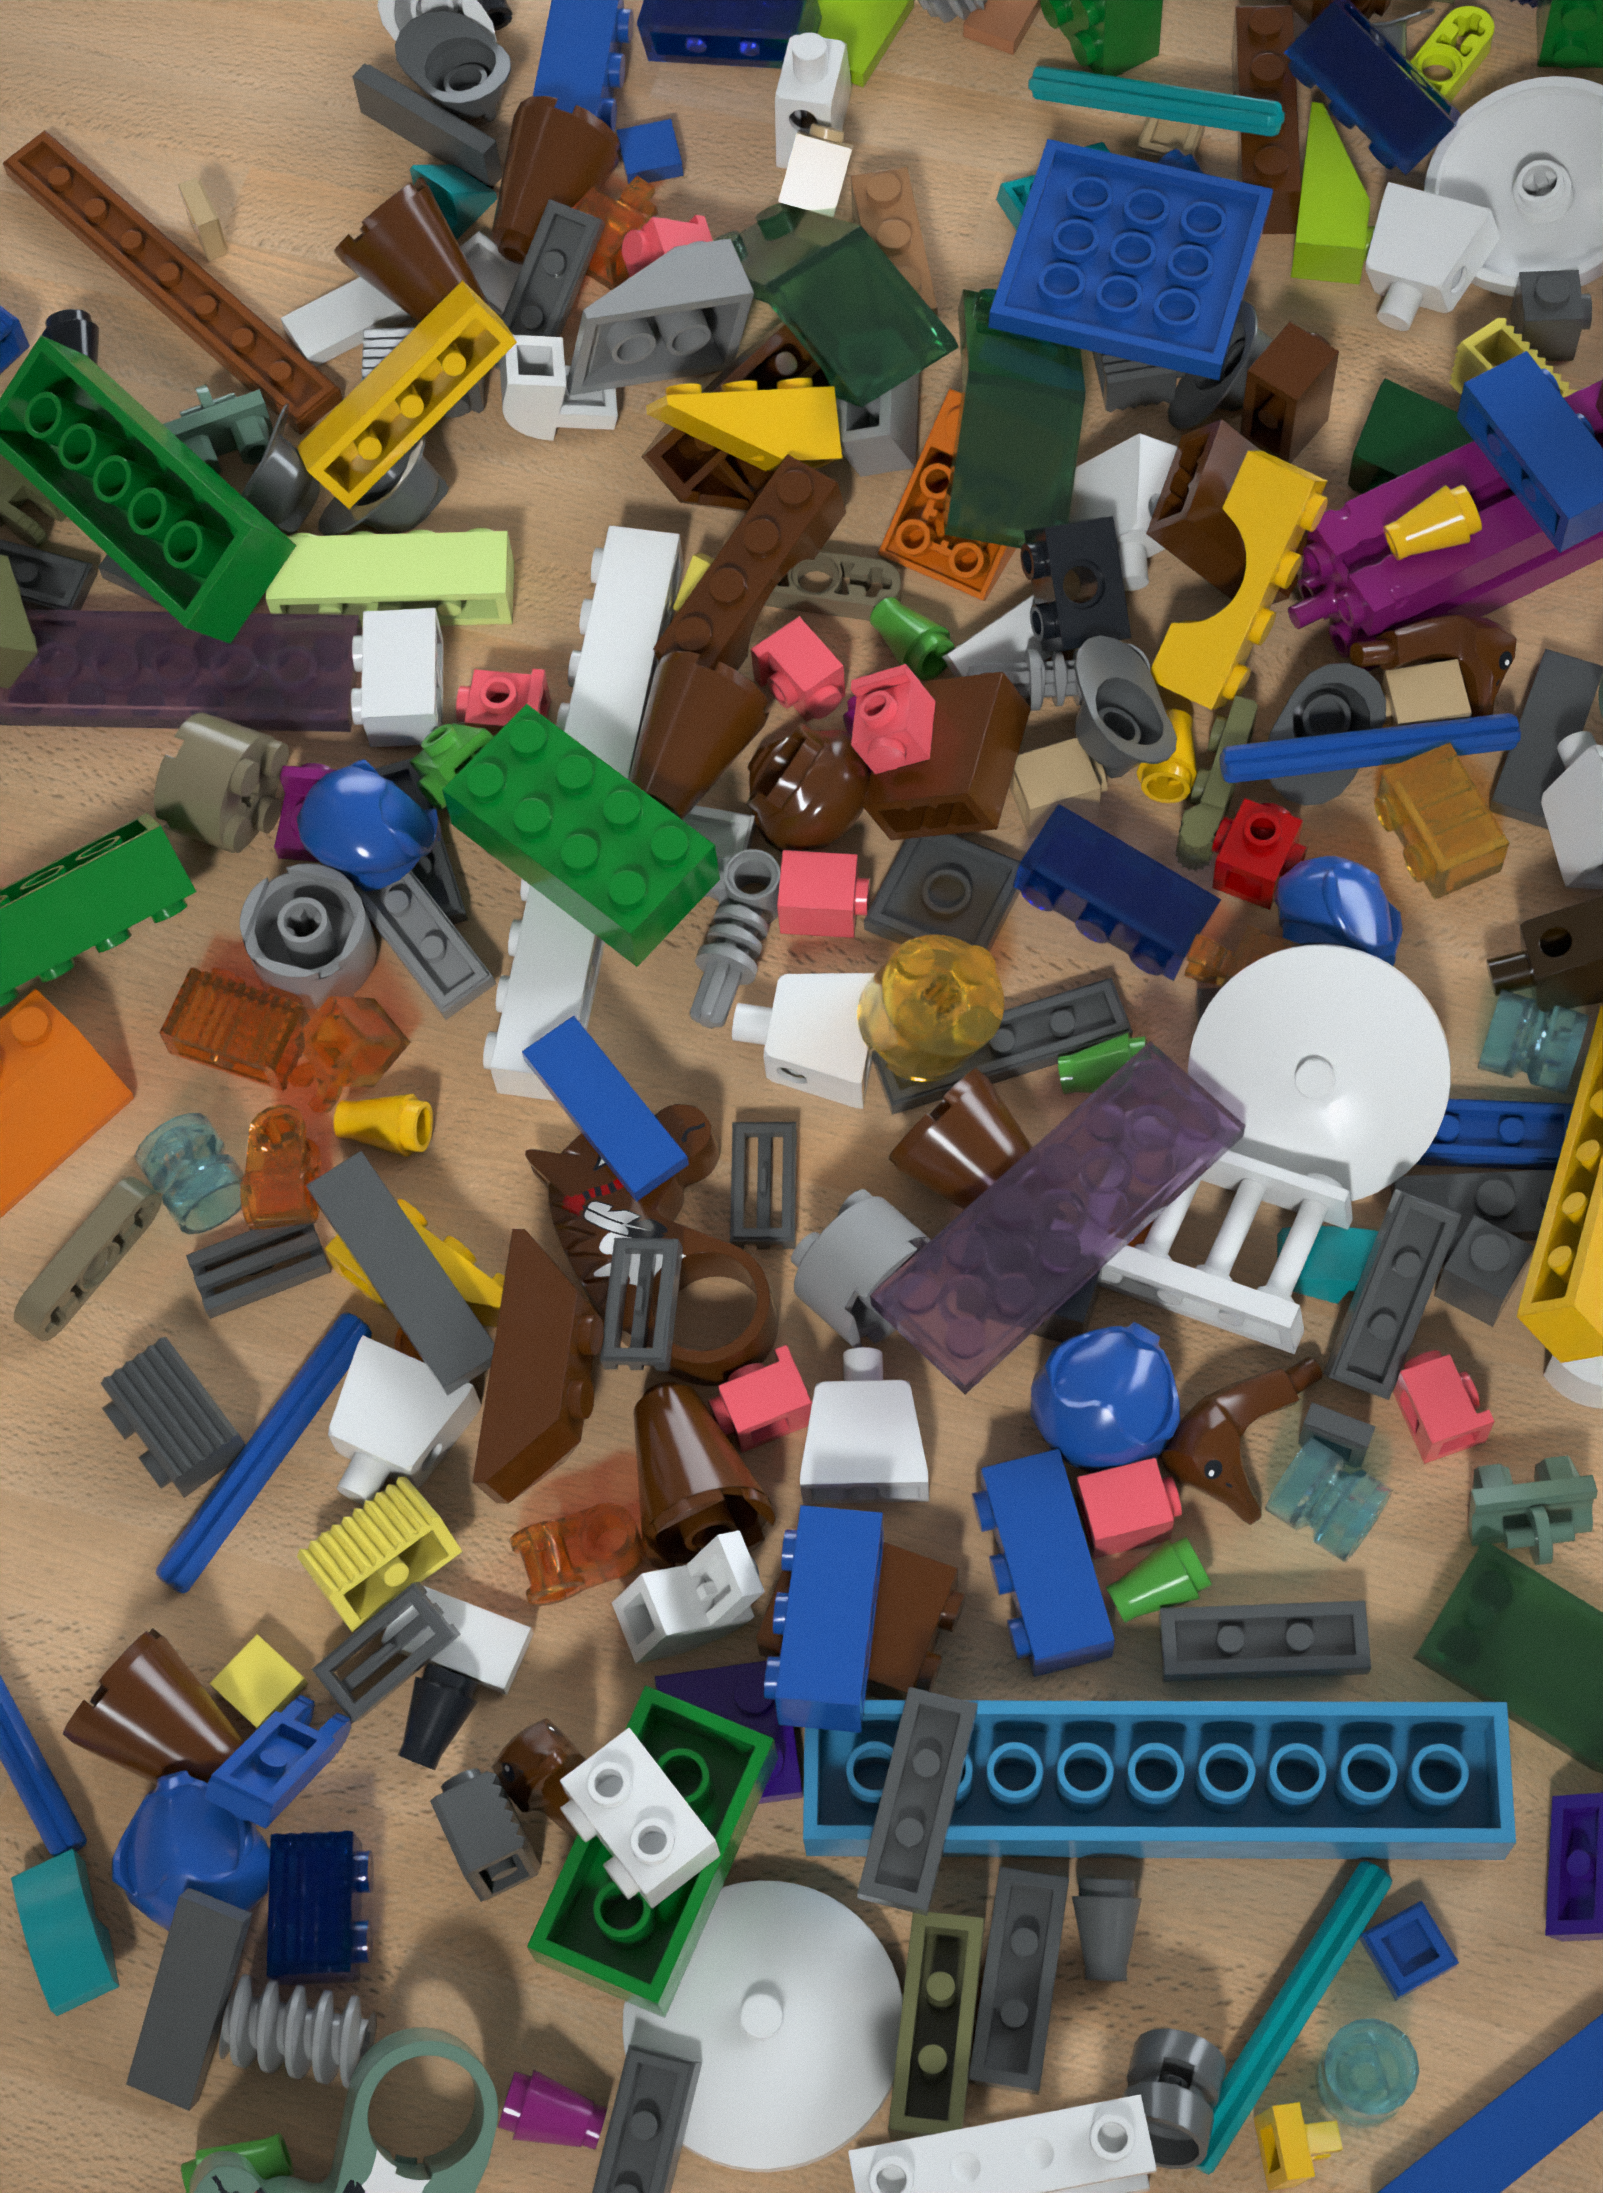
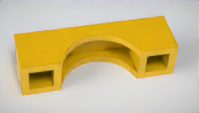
M1247 451L1222 508L1236 524L1244 541L1246 570L1243 582L1233 600L1216 615L1205 620H1183L1170 624L1150 669L1156 684L1211 710L1226 706L1228 700L1234 701L1235 695L1240 696L1251 673V669L1244 666L1254 644L1261 646L1265 642L1275 622L1276 612L1270 610L1280 587L1287 589L1291 585L1299 570L1302 555L1296 553V550L1305 530L1313 532L1326 510L1328 498L1323 496L1322 493L1328 482L1327 480L1264 451Z

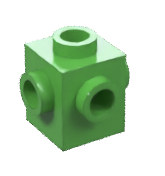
M456 723L452 725L445 724L432 731L422 741L421 747L423 750L409 762L421 777L417 782L418 789L436 809H447L442 789L494 737L489 731L482 727L475 728Z

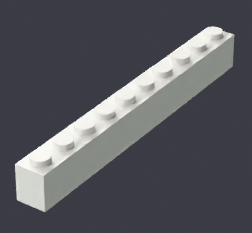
M609 525L604 548L596 547L593 553L591 582L596 584L593 599L585 598L582 603L579 628L580 634L585 635L582 651H572L568 668V684L573 687L570 703H561L556 726L625 778L629 779L655 669L659 664L653 648L673 620L675 611L673 606L679 592L684 562L680 534ZM521 879L520 895L521 900L526 901L523 919H514L511 924L508 953L509 956H514L510 976L501 975L496 993V1011L502 1014L498 1032L490 1031L486 1037L483 1066L484 1069L491 1070L497 1093L556 1101L524 1061L522 1051L572 1016H575L587 1031L605 942Z

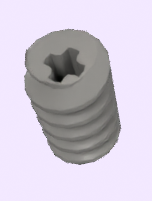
M243 1974L225 2009L219 2040L220 2058L225 2059L230 2052L233 2065L245 2069L257 2057L260 2069L270 2074L278 2071L285 2061L288 2075L295 2079L304 2077L312 2067L315 2080L326 2085L332 2082L340 2071L342 2084L348 2089L356 2066L364 2054L374 2045L377 2015L373 2012L369 2019L362 2018L360 1997L356 1995L351 1996L341 2014L334 2013L333 1993L330 1990H324L315 2008L307 2007L306 1988L304 1985L297 1984L287 2003L280 2002L279 1983L273 1979L269 1980L260 1998L253 1997L252 1978L248 1974Z

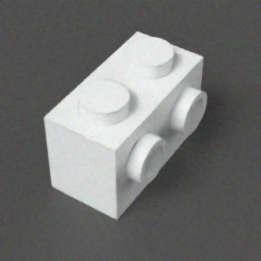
M436 608L363 611V635H355L352 640L354 668L356 672H362V688L352 689L351 708L353 722L355 725L363 724L370 747L421 745L427 735L443 725L444 639Z
M630 1728L626 1729L560 1780L570 1800L560 1808L585 1843L597 1835L612 1855V1858L605 1862L603 1866L628 1900L639 1892L649 1906L654 1908L721 1856L714 1837Z

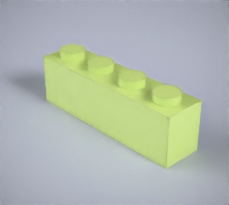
M474 528L467 532L444 533L419 529L410 531L407 534H374L368 531H356L349 535L332 536L295 533L288 538L297 546L266 590V602L276 630L363 628V611L436 608L440 626L512 624L514 559L508 531H493L487 528Z

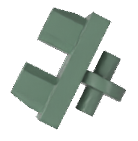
M206 384L195 388L200 405L180 411L181 418L163 424L218 475L222 471L217 457L235 450L239 451L244 464L255 465L260 463L273 433L272 423L260 389L236 397L233 392L213 400Z
M1568 1455L1544 1458L1541 1462L1535 1464V1482L1513 1484L1509 1468L1502 1464L1478 1466L1474 1469L1468 1521V1533L1472 1546L1504 1542L1506 1549L1529 1547L1535 1565L1551 1564L1553 1560V1544L1575 1541V1534L1592 1532L1593 1501L1597 1499L1598 1492L1593 1475L1580 1476Z

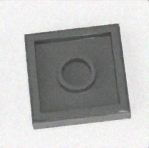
M954 834L906 839L864 919V930L978 976L1029 875V865Z

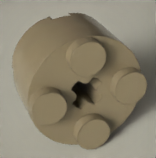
M204 712L192 715L181 725L174 736L184 740L176 758L165 754L160 765L154 792L156 816L161 820L167 821V824L163 827L170 831L231 853H239L251 843L259 831L270 833L278 821L281 812V802L275 798L282 766H286L288 761V745L275 740L270 735Z

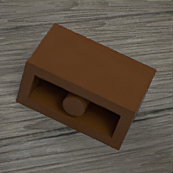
M1289 321L1247 371L1240 434L1261 451L1291 464L1328 421L1339 351L1331 347L1329 342L1319 334L1306 332Z

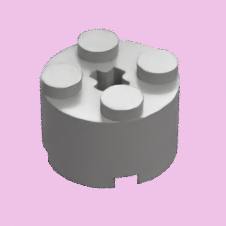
M297 864L287 867L288 873L280 875L271 881L268 880V877L265 878L249 893L240 915V930L244 946L261 986L277 1000L293 1007L304 1009L324 1007L338 1009L344 1007L352 1000L354 993L368 979L374 967L377 954L375 934L362 898L345 875L324 865Z
M860 1189L845 1200L838 1212V1217L821 1234L813 1232L807 1235L794 1249L791 1262L798 1268L794 1280V1292L798 1298L852 1347H862L860 1338L865 1336L874 1343H877L897 1330L923 1302L927 1293L919 1285L928 1270L938 1277L943 1264V1252L937 1244L887 1200L879 1196H872L865 1189Z

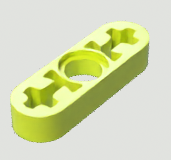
M1462 6L1452 10L1384 95L1380 118L1381 125L1388 135L1404 141L1415 140L1424 136L1490 52L1495 28L1492 17L1485 10L1475 6ZM1468 32L1474 33L1464 40L1459 52L1455 48L1457 37H1464ZM1431 65H1441L1448 68L1453 76L1444 81H1434L1427 78L1422 71ZM1415 94L1420 97L1417 111L1410 110L1406 115L1398 112L1408 110L1414 102Z

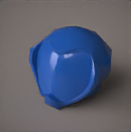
M365 759L358 760L352 765L327 773L306 794L297 816L300 840L304 848L324 866L339 871L347 879L354 881L365 892L379 890L399 881L413 869L421 857L431 852L437 841L441 840V826L437 810L435 808L423 810L392 781L381 777L376 769Z
M1323 856L1299 862L1279 879L1276 885L1274 900L1278 906L1279 925L1283 929L1282 946L1284 948L1318 944L1344 946L1366 952L1392 966L1394 965L1403 932L1401 912L1388 901L1380 885V876L1364 865L1346 858Z
M1133 1322L1128 1327L1111 1326L1071 1337L1050 1352L1046 1364L1035 1374L1032 1382L1030 1416L1050 1449H1060L1062 1459L1069 1465L1089 1473H1096L1152 1458L1157 1459L1162 1453L1167 1441L1173 1437L1181 1418L1180 1400L1174 1375L1164 1350L1158 1344L1160 1340L1159 1335Z
M186 1770L157 1778L156 1789L150 1791L144 1797L122 1835L112 1858V1881L124 1889L129 1902L168 1931L170 1930L178 1898L188 1888L248 1912H252L268 1892L271 1851L266 1840L256 1829V1824L239 1819L230 1811L205 1800L204 1797L208 1783L191 1777Z

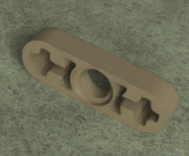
M820 551L814 560H803L788 571L789 586H781L780 580L764 606L870 621L873 609L885 598L893 597L901 602V578L897 569L884 560ZM813 571L826 573L832 579L831 585L826 590L817 593L804 590L799 585V581L805 574ZM842 577L850 578V584H847L848 595L842 594ZM872 583L882 584L883 589L879 590L877 597L866 596V591H869Z
M133 1176L126 1177L117 1183L24 1292L15 1308L14 1321L41 1341H48L61 1332L151 1225L161 1205L160 1195Z

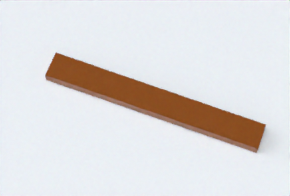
M46 130L3 162L7 176L251 392L260 389L265 404L279 416L284 405L288 403L289 413L286 423L299 435L303 434L343 401L341 390L337 385Z

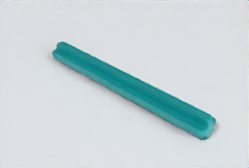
M1043 65L1034 68L1033 75L1028 82V89L1032 90L1033 97L1038 100L1270 137L1279 134L1281 125L1285 121V112L1282 111V106L1277 101Z
M1365 1860L1359 1863L1223 2080L1219 2101L1213 2109L1214 2124L1207 2156L1201 2164L1194 2166L1195 2169L1208 2175L1214 2172L1392 1885L1391 1876L1377 1865Z

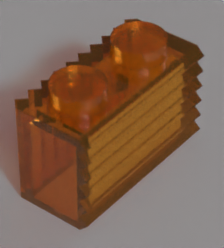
M193 967L189 969L159 1034L168 1052L172 1055L284 1091L287 1089L288 1080L292 1078L293 1070L297 1067L298 1059L302 1056L303 1048L307 1046L308 1037L312 1035L313 1025L302 1000L293 993L274 986L269 987L267 992L257 990L253 986L247 987L241 977L222 968H212L210 973H208L207 971L201 972Z

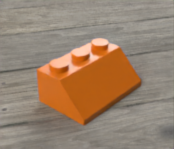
M36 988L0 1019V1218L134 1099L132 1092L82 1033Z

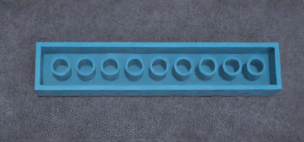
M865 1700L862 1733L805 1728L803 1841L806 1856H867L906 1700ZM965 1700L978 1703V1711L942 1857L1505 1860L1516 1844L1507 1702Z

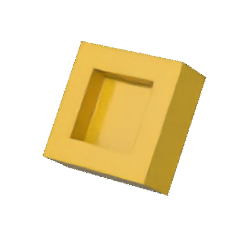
M1300 2102L1271 2106L1253 2118L1268 2191L1293 2188L1315 2177L1312 2161L1328 2159L1331 2157V2153L1343 2150L1337 2120L1304 2124Z

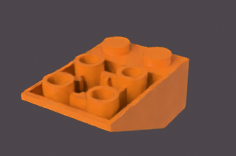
M949 388L878 551V555L985 601L1024 537V530H1028L1046 500L1070 444L1052 431Z

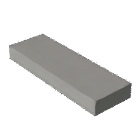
M409 871L399 881L373 891L365 892L354 881L349 880L362 898L370 922L445 1020L496 984L492 974L412 871Z

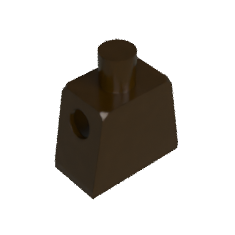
M1603 896L1524 921L1520 924L1521 951L1486 960L1495 997L1531 988L1536 1009L1541 1013L1603 1003Z

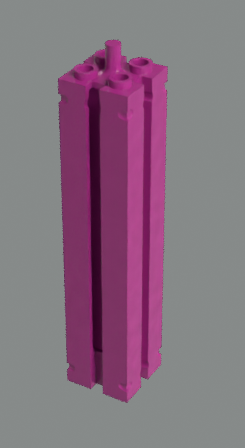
M1602 379L1564 397V399L1575 413H1580L1587 418L1594 430L1595 439L1603 448V419L1596 408ZM1472 441L1345 502L1344 507L1340 510L1334 511L1330 509L1324 512L1316 529L1313 532L1308 531L1306 547L1303 549L1304 562L1301 579L1298 581L1299 592L1303 600L1288 607V615L1292 624L1297 629H1301L1323 618L1326 620L1331 617L1334 622L1329 627L1331 641L1340 656L1348 658L1350 657V648L1355 642L1373 641L1384 632L1419 619L1443 613L1482 617L1603 558V531L1559 553L1475 441ZM1446 485L1451 490L1464 485L1478 510L1482 531L1470 535V543L1410 555L1397 561L1389 548L1383 526L1396 521ZM1381 665L1365 666L1360 668H1363L1369 672L1373 669L1380 667Z

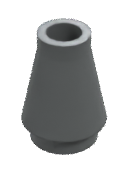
M1080 1878L1079 1896H1072L1085 1964V1980L1127 1981V1965L1142 1898H1135V1880Z

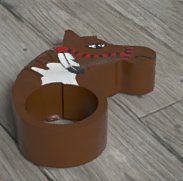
M674 1104L663 1108L654 1115L687 1155L689 1165L637 1202L582 1133L562 1153L536 1149L526 1150L525 1156L531 1165L534 1175L549 1189L548 1196L551 1216L563 1250L588 1299L604 1321L614 1238L679 1239L683 1247L678 1292L690 1283L703 1278L726 1277L748 1286L757 1295V1304L754 1316L748 1327L729 1344L711 1350H692L681 1347L673 1342L670 1371L663 1372L692 1384L719 1386L728 1382L727 1378L737 1369L749 1364L764 1362L776 1341L779 1322L777 1307L763 1269L749 1253L740 1247L673 1222L683 1206L684 1189L688 1185L699 1182L709 1176L719 1160L720 1150L712 1126L701 1110L691 1105ZM631 1254L621 1337V1341L628 1348H630L641 1254ZM657 1254L646 1348H653L662 1254Z

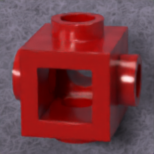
M1244 798L1235 819L1225 816L1216 833L1212 851L1218 853L1215 863L1212 888L1271 910L1275 901V890L1279 879L1305 859L1308 847L1299 844L1303 820L1292 816L1288 810L1277 804L1268 802L1259 804Z

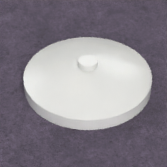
M1566 76L1538 77L1508 85L1484 97L1470 107L1454 122L1439 142L1427 170L1424 191L1491 209L1500 235L1496 246L1472 280V284L1493 293L1514 297L1519 272L1579 270L1581 286L1603 276V85L1586 79Z
M1328 944L1304 945L1277 951L1250 964L1232 977L1218 991L1203 1013L1193 1037L1188 1062L1190 1102L1197 1124L1208 1144L1307 1176L1309 1173L1329 1176L1339 1182L1344 1189L1350 1191L1351 1201L1377 1193L1393 1184L1420 1160L1435 1138L1442 1123L1451 1087V1060L1446 1036L1437 1014L1420 989L1406 975L1376 956L1360 950Z
M763 1880L736 1883L722 1887L666 2017L663 2018L625 2001L622 2027L625 2055L629 2045H639L702 2063L682 2146L708 2161L731 2169L749 2172L791 2170L822 2160L843 2148L870 2124L882 2108L893 2087L903 1996L897 1974L883 1945L873 1931L845 1905L815 1889L795 1883Z

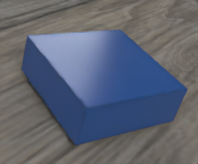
M671 119L616 130L621 144L619 149L629 187L684 176L682 160Z
M1422 1900L1365 1931L1359 1937L1395 2001L1456 1968L1459 1964Z

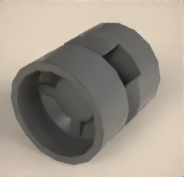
M1169 2028L1152 2029L1138 2037L1134 2044L1127 2073L1128 2088L1123 2093L1122 2098L1141 2094L1156 2167L1189 2169L1201 2164L1207 2156L1214 2124L1213 2109L1219 2101L1226 2064L1225 2057L1219 2049L1206 2039L1187 2031Z

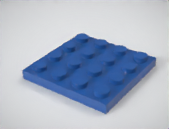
M1047 139L990 309L988 328L1220 380L1271 206L1274 189Z

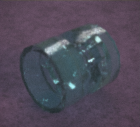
M1501 989L1477 1068L1508 1078H1513L1522 1071L1527 1073L1530 1084L1565 1094L1581 1048L1589 1015L1557 1005L1543 1012L1539 1010L1536 999Z
M187 1113L161 1124L146 1136L138 1146L135 1154L136 1163L153 1189L163 1193L162 1200L164 1206L179 1229L186 1234H200L225 1223L245 1206L253 1192L252 1184L234 1157L224 1154V1142L208 1118L201 1113Z
M1312 1437L1298 1452L1279 1480L1266 1504L1265 1510L1295 1530L1310 1526L1313 1528L1314 1543L1343 1562H1347L1359 1548L1381 1515L1393 1493V1489L1363 1469L1352 1474L1345 1471V1458Z
M1375 2018L1355 2020L1338 2030L1321 2055L1315 2074L1317 2094L1325 2109L1341 2123L1356 2128L1378 2127L1391 2120L1414 2092L1419 2075L1417 2052L1407 2035L1393 2024Z

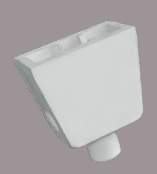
M804 33L789 38L775 96L776 167H788L798 130L809 133L810 128H802L801 117L807 118V111L815 116L817 124L842 131L852 91L847 44L841 40L826 39L816 33Z
M1388 182L1366 259V273L1373 290L1380 296L1385 297L1377 314V318L1381 323L1395 330L1407 331L1413 322L1419 306L1441 313H1448L1454 309L1500 238L1491 209Z
M1141 433L1060 476V485L1069 522L1113 516L1124 591H1134L1146 587L1149 583L1147 558L1165 550L1164 547L1146 533L1177 450V446Z
M1580 731L1567 736L1558 744L1557 750L1566 770L1543 793L1541 804L1565 886L1569 888L1603 890V745H1597L1591 732Z
M784 974L778 979L773 1008L743 1003L737 1004L732 1026V1040L765 1045L763 1057L766 1078L772 1082L847 1106L863 1109L872 1065V1051L875 1049L883 1006L882 974Z
M362 1335L355 1350L328 1431V1436L335 1450L342 1456L351 1459L336 1487L337 1490L349 1499L364 1505L365 1500L373 1501L376 1493L380 1492L387 1477L397 1480L398 1477H407L415 1488L422 1486L481 1408V1403L473 1384L466 1383L447 1396L424 1362Z
M870 1347L846 1350L843 1353L844 1381H823L815 1386L800 1472L803 1504L929 1502L928 1469L910 1382L905 1380H883L882 1351Z

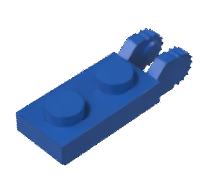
M299 1695L281 1713L275 1711L211 1775L204 1799L230 1811L239 1819L250 1821L266 1829L335 1757L336 1753L338 1754L339 1750L342 1749L352 1728L351 1719L336 1712L319 1730L309 1727V1724L313 1717L315 1701Z

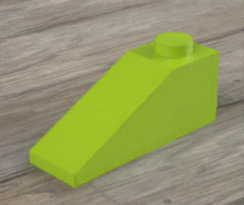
M1312 102L1291 278L1360 285L1363 261L1367 259L1375 226H1368L1370 200L1324 104Z

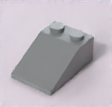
M731 239L710 242L697 241L688 245L674 247L586 307L582 313L566 385L569 394L576 395L725 370L736 359L754 295Z

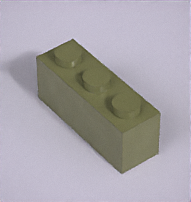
M928 1912V1916L917 1913L912 1915L888 2125L891 2141H901L963 2129L984 1938V1918Z

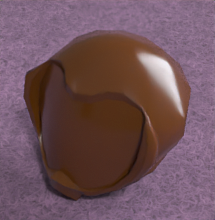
M801 723L790 736L777 740L767 747H760L747 767L750 771V792L747 806L751 808L755 816V824L769 845L780 852H783V850L807 851L825 848L845 835L856 823L864 810L861 804L870 783V774L867 764L851 746L852 733L842 730H812Z

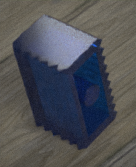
M353 1831L271 1834L266 1976L269 1979L277 1980L279 1985L360 1982L361 1963H371L373 1954L372 1924L370 1920H362L361 1918L362 1893H372L374 1885L372 1851L363 1850L362 1842Z

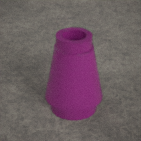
M533 2070L531 2076L514 2071L497 2128L513 2132L512 2140L580 2148L584 2146L595 2150L608 2107L595 2104V2101L536 2070Z

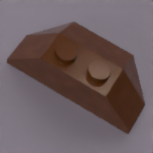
M806 303L744 351L703 389L702 393L722 392L721 385L736 381H757L758 390L777 389V382L782 380L812 378L813 387L834 386L836 396L839 342ZM668 424L660 430L641 456L680 503L745 513L751 508L776 471H764Z
M512 1229L472 1481L495 1503L509 1504L565 1463L581 1442L584 1419H588L591 1416L594 1407V1387L590 1380L593 1356L600 1353L604 1338L603 1323L599 1314L548 1253L525 1229Z

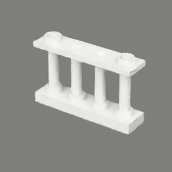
M1105 1110L1101 1124L1107 1148L1116 1151V1154L1084 1223H1077L1073 1227L1054 1220L1044 1241L1045 1246L1103 1263L1101 1287L1295 1354L1304 1333L1301 1307L1294 1302L1291 1294L1323 1221L1349 1229L1353 1220L1350 1191L1344 1189L1339 1182L1329 1176L1319 1173H1309L1307 1176L1163 1129L1156 1121L1139 1113H1128L1126 1116ZM1142 1160L1175 1171L1176 1173L1144 1244H1136L1134 1248L1111 1240L1107 1233ZM1202 1180L1235 1191L1236 1195L1205 1264L1197 1265L1194 1269L1172 1261L1168 1253ZM1264 1201L1297 1212L1298 1214L1267 1285L1259 1286L1255 1290L1233 1282L1229 1274L1260 1203Z
M1141 2094L848 2151L856 2193L1148 2192L1150 2189L1147 2174L1157 2171Z

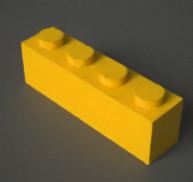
M462 280L297 446L306 470L350 509L517 343L505 322Z

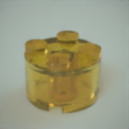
M924 935L903 943L873 975L859 999L857 1010L858 1026L862 1039L869 1050L874 1047L879 1055L888 1062L885 1065L886 1068L900 1077L913 1081L929 1082L940 1080L960 1069L994 1037L1003 1018L1004 993L1000 979L995 971L996 964L994 958L989 951L981 946H971L958 938L946 935Z

